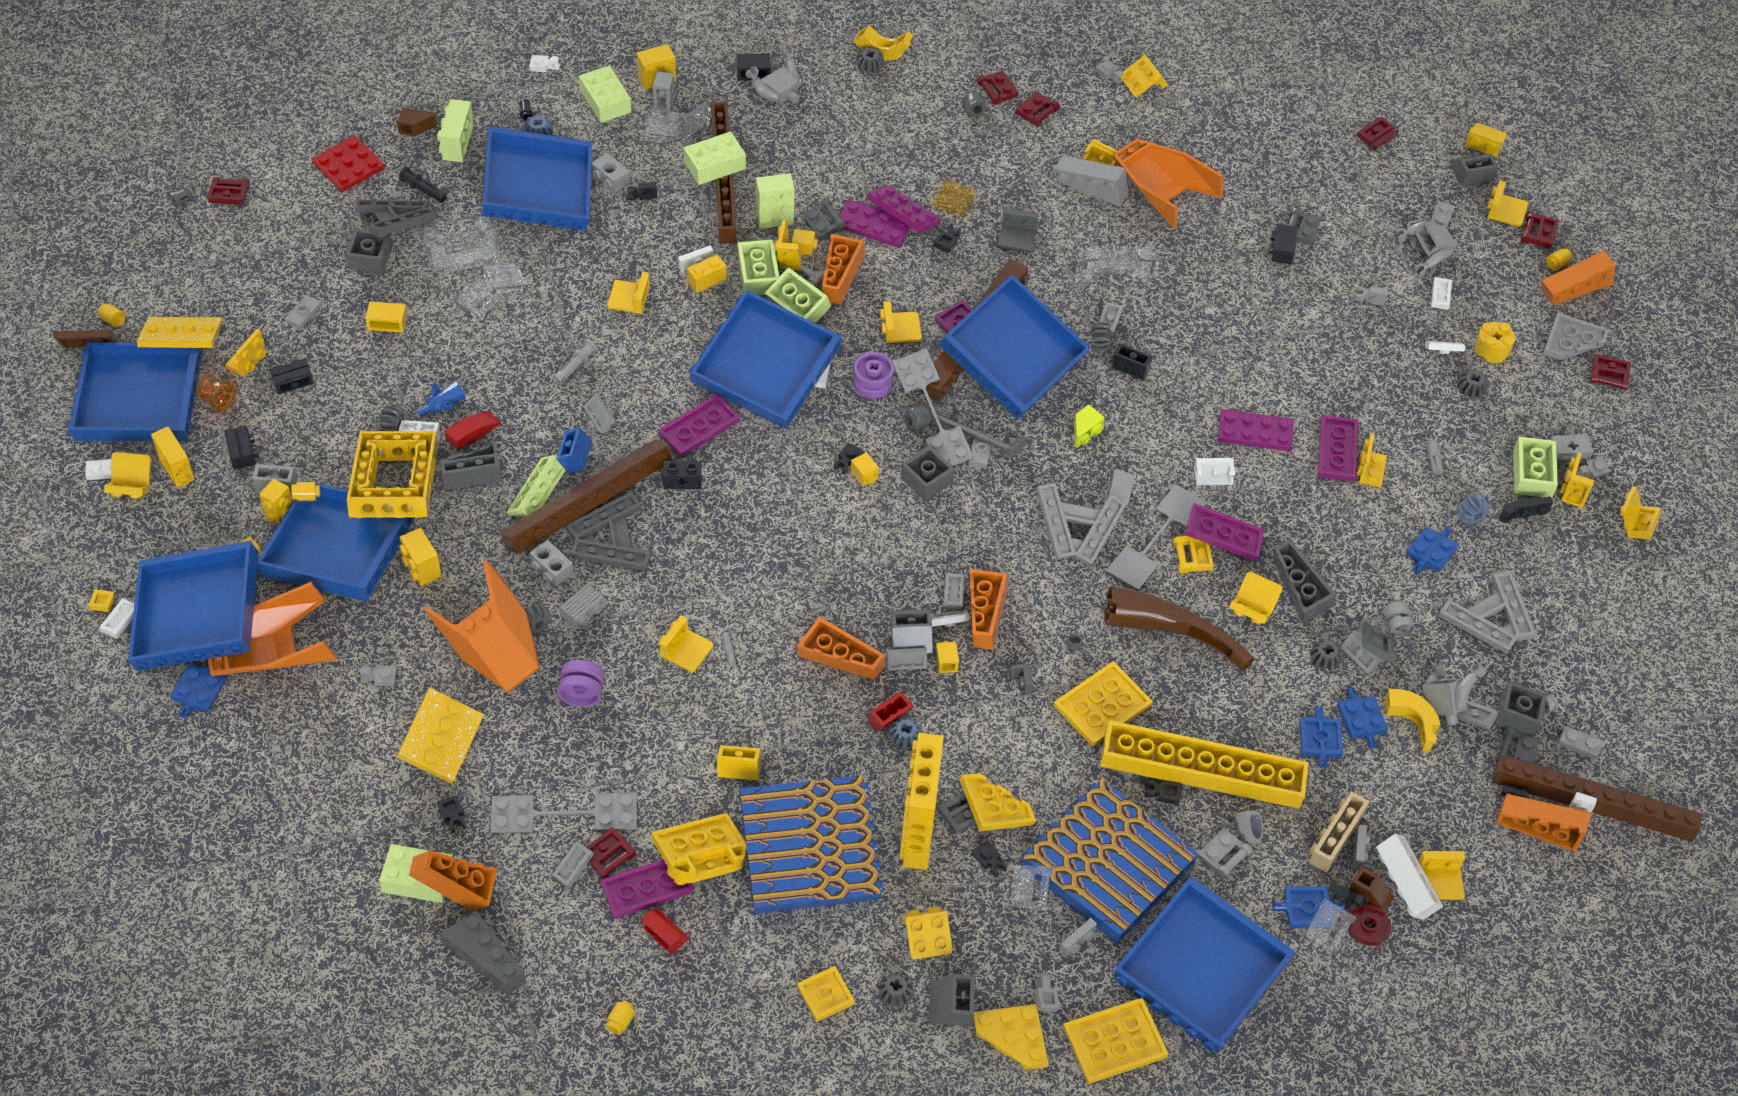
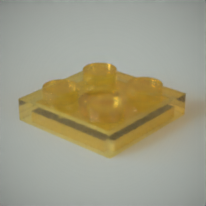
M945 179L932 201V207L964 217L977 195V190Z

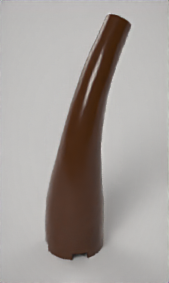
M1109 587L1107 591V608H1104V622L1107 625L1164 631L1190 637L1214 648L1242 671L1246 670L1254 661V657L1224 631L1180 606L1159 597L1127 588Z

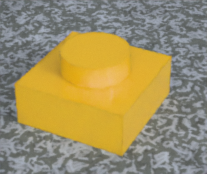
M95 589L88 605L90 610L110 612L115 594L114 592Z

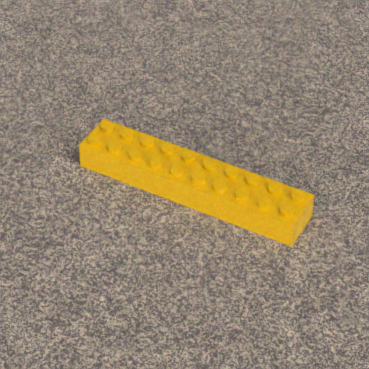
M1109 720L1106 728L1100 767L1300 809L1305 798L1309 762L1111 720Z

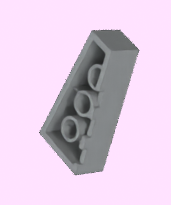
M1064 155L1054 168L1056 181L1121 207L1129 194L1125 168Z

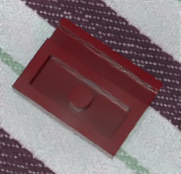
M1380 117L1360 130L1357 136L1376 150L1398 136L1399 130H1395L1393 125L1383 117Z

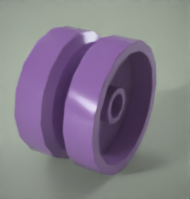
M868 352L858 357L854 364L853 385L857 393L870 399L886 396L893 386V362L885 354L878 352Z
M572 660L564 663L561 668L560 682L558 684V697L565 703L573 706L591 707L598 704L602 697L605 671L599 665L586 660Z

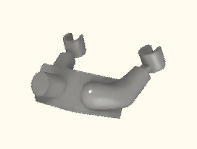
M791 46L788 47L789 54L785 48L781 51V54L786 57L785 66L762 79L756 77L758 69L755 66L750 67V70L746 71V76L752 78L751 82L759 96L779 104L790 100L792 103L798 102L800 98L798 95L800 80L794 59L791 58L794 52Z
M1420 221L1407 227V230L1401 228L1396 232V237H1398V242L1400 243L1406 241V235L1416 234L1426 254L1430 257L1425 261L1426 264H1418L1416 266L1415 272L1423 270L1419 273V277L1425 276L1426 269H1431L1449 258L1453 253V249L1457 247V240L1452 238L1448 229L1428 221Z
M1472 664L1470 666L1472 673H1468L1463 679H1441L1445 676V668L1437 666V668L1433 667L1430 669V674L1432 675L1422 685L1425 700L1434 708L1437 715H1445L1448 726L1459 723L1457 713L1466 710L1470 690L1477 680L1476 676L1482 677L1486 673L1484 666Z

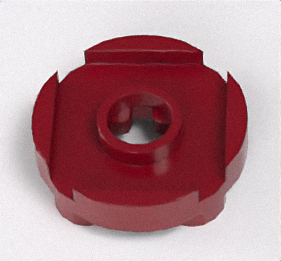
M1367 904L1366 907L1355 908L1351 912L1348 919L1349 935L1361 944L1379 946L1387 939L1390 933L1391 921L1390 919L1388 920L1386 912L1382 908ZM1370 921L1375 928H1367L1364 923L1367 924Z

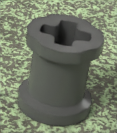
M186 185L176 193L172 192L169 195L176 207H180L187 200L191 201L194 199L192 192Z

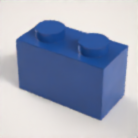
M581 427L564 431L556 460L568 473L584 470L592 440Z

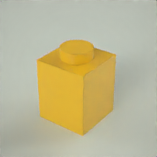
M794 229L792 243L799 244L801 255L812 256L813 250H817L818 239H815L814 231Z
M867 452L851 460V472L862 486L868 483L872 484L878 479L879 467Z
M944 641L936 643L935 655L938 673L958 672L959 657L956 642Z

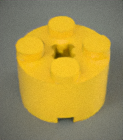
M1505 322L1484 323L1475 343L1477 355L1484 357L1485 361L1491 363H1500L1509 357L1515 342V334L1511 326Z

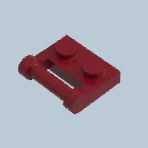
M1003 70L988 76L981 75L977 78V83L984 88L993 104L1015 98L1019 95V91ZM988 83H991V85L994 87V89L997 91V93L994 92V90L991 88V86H990Z
M1035 92L1016 108L1015 113L1038 127L1053 111L1056 112L1060 109V104L1057 101H1051L1039 92ZM1045 107H1048V108L1045 109L1040 115L1035 116V115H1037L1041 110H1043Z
M213 177L207 197L208 203L244 205L247 190H249L250 186L249 179L241 181Z
M1535 213L1527 214V224L1525 232L1521 236V242L1551 248L1559 220ZM1534 223H1539L1537 234L1532 235Z
M1595 354L1590 383L1596 384L1598 382L1620 387V390L1626 391L1629 384L1631 362ZM1598 373L1621 378L1622 380L1599 376Z
M613 827L587 846L589 850L594 852L588 864L597 872L601 879L608 878L613 870L629 858L633 859L637 855L635 850ZM622 849L624 851L605 867L601 865L618 850Z

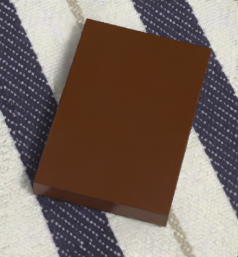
M111 330L53 331V338L63 348H84L87 342H118L117 337Z

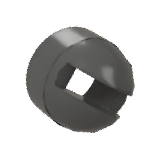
M1077 634L1069 635L1066 642L1067 648L1071 651L1079 650L1083 642L1082 637Z

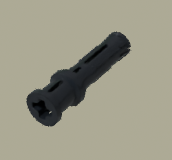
M404 167L400 171V181L409 183L414 189H420L440 203L447 199V193L425 181L422 175L415 174L409 167Z

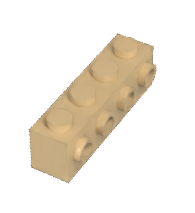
M1352 791L1347 799H1342L1337 808L1339 810L1338 813H1333L1328 822V829L1324 828L1318 838L1320 839L1319 843H1314L1309 851V854L1312 855L1309 861L1310 864L1326 873L1329 871L1365 814L1370 801Z

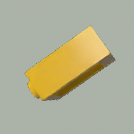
M166 427L152 433L151 437L157 456L175 486L178 488L193 481L194 476L188 457L170 428Z

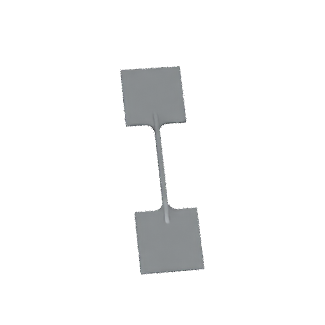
M927 348L893 361L905 393L915 389L923 390L940 429L937 435L925 439L927 445L934 448L952 467L973 459L974 457L961 427L958 426L950 430H944L928 396L926 386L940 380Z
M1175 484L1156 508L1157 511L1168 517L1166 523L1143 552H1137L1125 546L1106 572L1139 591L1159 565L1146 556L1151 546L1171 522L1175 521L1187 527L1193 503L1205 507L1207 502Z
M637 792L595 793V807L592 810L536 811L533 808L534 795L492 796L491 833L533 832L534 817L558 815H593L595 817V831H605L612 827L615 830H637Z

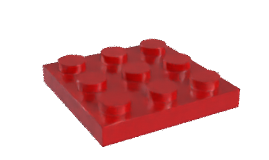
M355 135L312 158V163L341 192L385 169V164Z

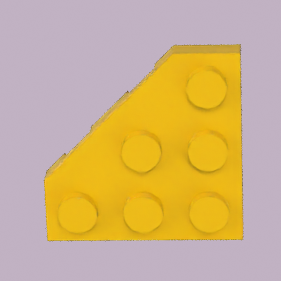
M980 773L967 774L960 777V783L979 831L1033 826L1036 819L1031 806L1023 799L1022 801L1017 800L1011 796L1010 791L998 784L997 786L986 780L987 777Z
M1036 1004L974 1012L973 1022L976 1036L982 1040L985 1039L995 1049L1020 1063L1019 1065L1026 1070L1048 1067L1049 1063Z

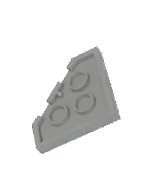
M1557 313L1543 354L1562 360L1603 347L1610 329Z

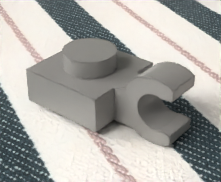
M1109 60L1096 66L1095 71L1105 80L1111 79L1117 85L1123 82L1120 79L1123 73Z
M1358 286L1354 300L1363 301L1367 299V303L1384 306L1388 290L1370 286V289H1365Z
M1600 456L1587 460L1583 466L1579 467L1576 475L1582 477L1590 475L1593 480L1608 475L1610 470L1603 457Z
M376 665V670L367 666L361 667L360 675L362 681H374V686L395 687L397 666Z
M1040 974L1041 979H1035L1037 989L1034 990L1037 1011L1057 1012L1060 1009L1057 989L1051 988L1049 974Z

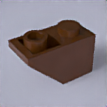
M402 108L397 120L399 134L417 136L437 127L436 113Z
M1361 866L1352 880L1349 890L1369 899L1367 904L1376 905L1386 912L1394 899L1393 894L1380 876Z

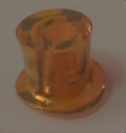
M207 374L198 382L196 395L199 399L209 402L214 411L226 413L236 401L237 385L231 379L222 381L213 374Z

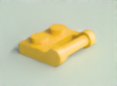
M1178 536L1173 539L1179 559V573L1186 574L1192 571L1213 570L1214 565L1208 543L1189 536ZM1184 545H1189L1191 563L1186 561Z

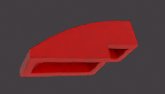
M489 411L469 416L444 431L445 439L457 450H460L469 442L472 444L477 442L500 425L501 421Z

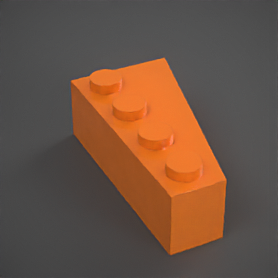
M831 234L822 290L828 296L830 303L841 305L866 256L865 244L863 240Z
M1603 250L1542 280L1541 290L1552 305L1613 285L1616 265Z
M970 569L973 644L976 648L993 650L1008 591V574Z
M821 617L815 621L797 645L798 657L875 680L886 666L885 654Z
M1507 794L1501 805L1496 823L1576 852L1586 834L1592 813Z
M427 851L413 856L409 876L470 911H475L489 906L498 868L484 867L483 864H473L464 859H454L449 855Z

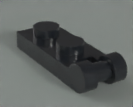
M1549 496L1507 503L1502 508L1499 520L1502 523H1508L1510 519H1524L1533 515H1545L1549 513L1553 500Z

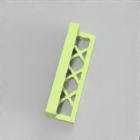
M556 454L540 459L506 512L510 517L520 515L523 518L545 504L565 472L564 467L556 460Z

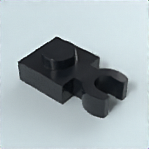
M656 182L641 183L638 188L633 186L627 187V198L629 201L640 198V200L657 198Z
M950 224L947 232L942 230L934 240L933 246L949 253L957 243L961 228H958L957 231H952L953 225Z
M848 443L839 453V460L835 461L834 469L836 470L839 466H842V474H846L848 466H851V460L864 454V451Z
M1147 780L1146 787H1150L1153 790H1146L1145 796L1149 798L1159 796V802L1179 805L1182 783L1161 780V784L1158 785L1155 781Z
M457 795L437 802L444 823L449 821L452 833L455 832V824H461L463 829L466 828L465 820L461 817L464 816V811Z
M988 840L972 851L971 855L984 869L988 866L991 868V873L994 877L997 878L999 876L996 868H1002L1004 872L1007 871L1006 863L999 860L1001 854Z
M1331 884L1329 892L1335 895L1334 899L1346 903L1348 900L1366 907L1369 900L1335 884Z

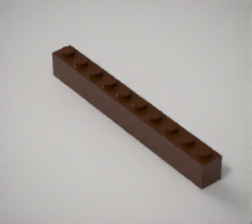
M711 102L712 138L730 132L728 102ZM732 173L715 179L719 243H737Z
M1009 259L974 309L1011 275L1019 279L1023 285H1026L1029 280L1028 267ZM944 350L934 363L940 380L926 386L928 396L939 402L943 396L948 395L951 385L957 382L961 371H965Z
M657 439L651 441L501 530L500 534L506 548L515 554H519L662 468L664 461H673L668 446Z
M1502 754L1495 766L1492 783L1503 786L1506 783L1519 788L1525 787L1529 794L1570 805L1576 792L1597 798L1595 807L1592 810L1593 813L1693 842L1700 831L1702 813Z

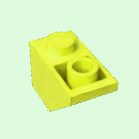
M1090 405L1079 411L1075 417L1074 439L1077 448L1082 444L1088 443L1093 435H1098L1104 428L1105 417Z

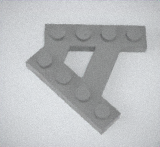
M1056 483L1037 486V495L1056 560L1075 557L1086 565L1091 566L1127 503L1110 494L1101 510L1061 502ZM1067 521L1091 526L1084 540L1071 538Z
M1511 571L1492 575V581L1497 591L1496 594L1469 609L1448 599L1438 616L1506 654L1509 653L1516 641L1534 639L1536 632ZM1504 609L1509 625L1501 628L1486 619Z

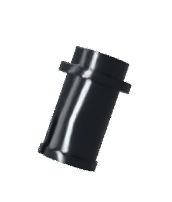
M521 100L519 103L521 110L519 115L524 121H527L528 117H533V111L531 110L529 100Z
M1504 783L1501 795L1506 796L1510 794L1527 798L1528 790L1525 787L1519 788Z

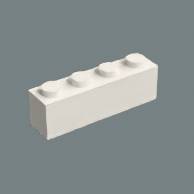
M1394 834L1376 846L1379 852V859L1387 866L1389 870L1387 873L1390 879L1398 886L1397 892L1402 899H1405L1408 905L1407 910L1412 917L1423 920L1443 907L1404 836Z

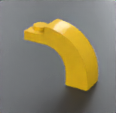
M869 25L858 32L853 42L863 50L865 47L871 48V46L873 49L878 48L883 53L884 60H895L901 58L904 51L911 45L910 41L913 35L908 31L898 38L889 39L879 35Z
M1388 689L1385 697L1387 716H1402L1413 721L1420 731L1422 751H1430L1433 744H1436V733L1440 726V721L1434 708L1425 699L1413 692L1401 689Z

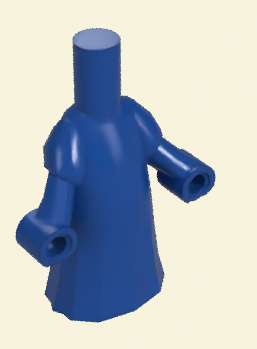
M456 381L440 393H438L440 391L438 384L433 383L431 386L432 393L428 398L427 406L418 410L417 413L422 417L429 412L439 413L443 409L450 411L453 409V404L466 399V396Z

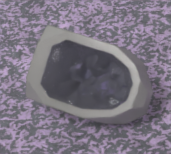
M1258 811L1235 813L1238 832L1243 836V839L1249 844L1261 841L1264 831L1260 813Z

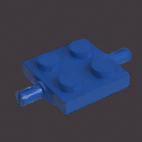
M1428 527L1423 529L1406 551V555L1417 562L1412 568L1414 572L1420 573L1423 567L1431 568L1437 572L1441 571L1459 547V543L1448 538L1450 533H1452L1451 528L1445 527L1441 533Z
M188 664L170 695L171 700L183 705L179 716L186 719L191 709L209 712L226 682V677L222 675L211 676L209 664L206 668Z
M1354 687L1352 689L1348 688L1347 693L1350 699L1338 701L1336 705L1349 738H1366L1369 748H1375L1378 744L1374 736L1387 733L1388 731L1375 696L1358 697Z
M1319 706L1315 707L1314 717H1300L1299 727L1302 756L1319 757L1320 768L1328 767L1327 757L1342 758L1343 746L1340 719L1324 717L1323 706H1320V708Z
M1285 887V903H1272V911H1285L1288 917L1289 928H1331V912L1344 911V902L1331 903L1327 887Z

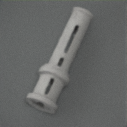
M585 339L583 345L579 349L574 350L572 358L553 376V381L558 385H562L581 363H586L588 357L597 351L595 343Z

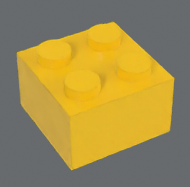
M668 44L637 52L638 78L645 90L653 88L657 72L674 74V82L676 81L675 56Z
M421 527L400 536L401 545H399V550L403 555L401 560L405 567L410 568L409 573L413 581L417 580L419 585L423 586L442 577L438 554Z

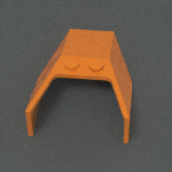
M1137 138L1113 154V158L1122 168H1125L1126 174L1174 230L1177 229L1178 207L1169 202L1171 199L1185 190H1193L1220 199L1223 197L1224 175L1185 152Z
M485 560L483 566L490 598L481 607L457 625L450 623L427 606L423 609L465 663L509 693L540 669L527 612L500 572Z
M309 582L254 606L250 651L242 652L241 654L225 655L220 658H208L211 676L338 660L337 656L324 641L296 651L292 631L293 626L325 602L324 596L312 582Z

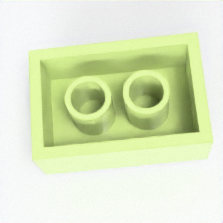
M610 66L579 75L580 91L600 123L631 113V98Z
M450 99L449 105L445 107V118H442L441 121L442 129L438 131L437 139L440 141L439 153H442L443 160L464 161L474 126L471 101Z
M732 132L683 147L684 163L698 185L746 169V154Z
M791 173L756 177V216L759 229L782 226L783 220L787 221V225L794 224L795 189Z
M773 240L738 243V262L743 292L745 293L748 290L758 296L765 295V292L779 278Z
M789 267L765 292L767 300L813 323H816L831 307L828 296Z
M1518 437L1513 449L1515 494L1535 497L1551 496L1552 498L1558 486L1556 441Z
M391 844L379 879L381 891L383 893L444 903L445 900L444 895L409 876L413 856L428 850Z

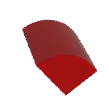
M901 691L870 711L868 723L872 728L880 731L912 710L913 704Z
M654 909L642 918V928L671 955L690 939L660 909Z

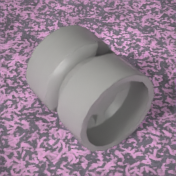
M1394 602L1384 608L1383 612L1389 631L1395 635V638L1406 637L1414 632L1415 626L1406 602Z

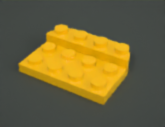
M728 813L654 831L651 834L652 841L668 866V875L678 885L706 880L743 868L747 846Z

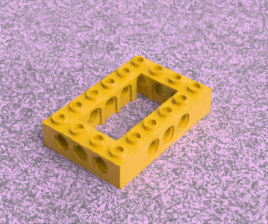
M360 431L347 495L349 518L428 517L438 452L436 431ZM379 461H413L409 488H374Z
M918 733V741L913 740L900 859L903 860V867L928 870L944 739L942 735Z

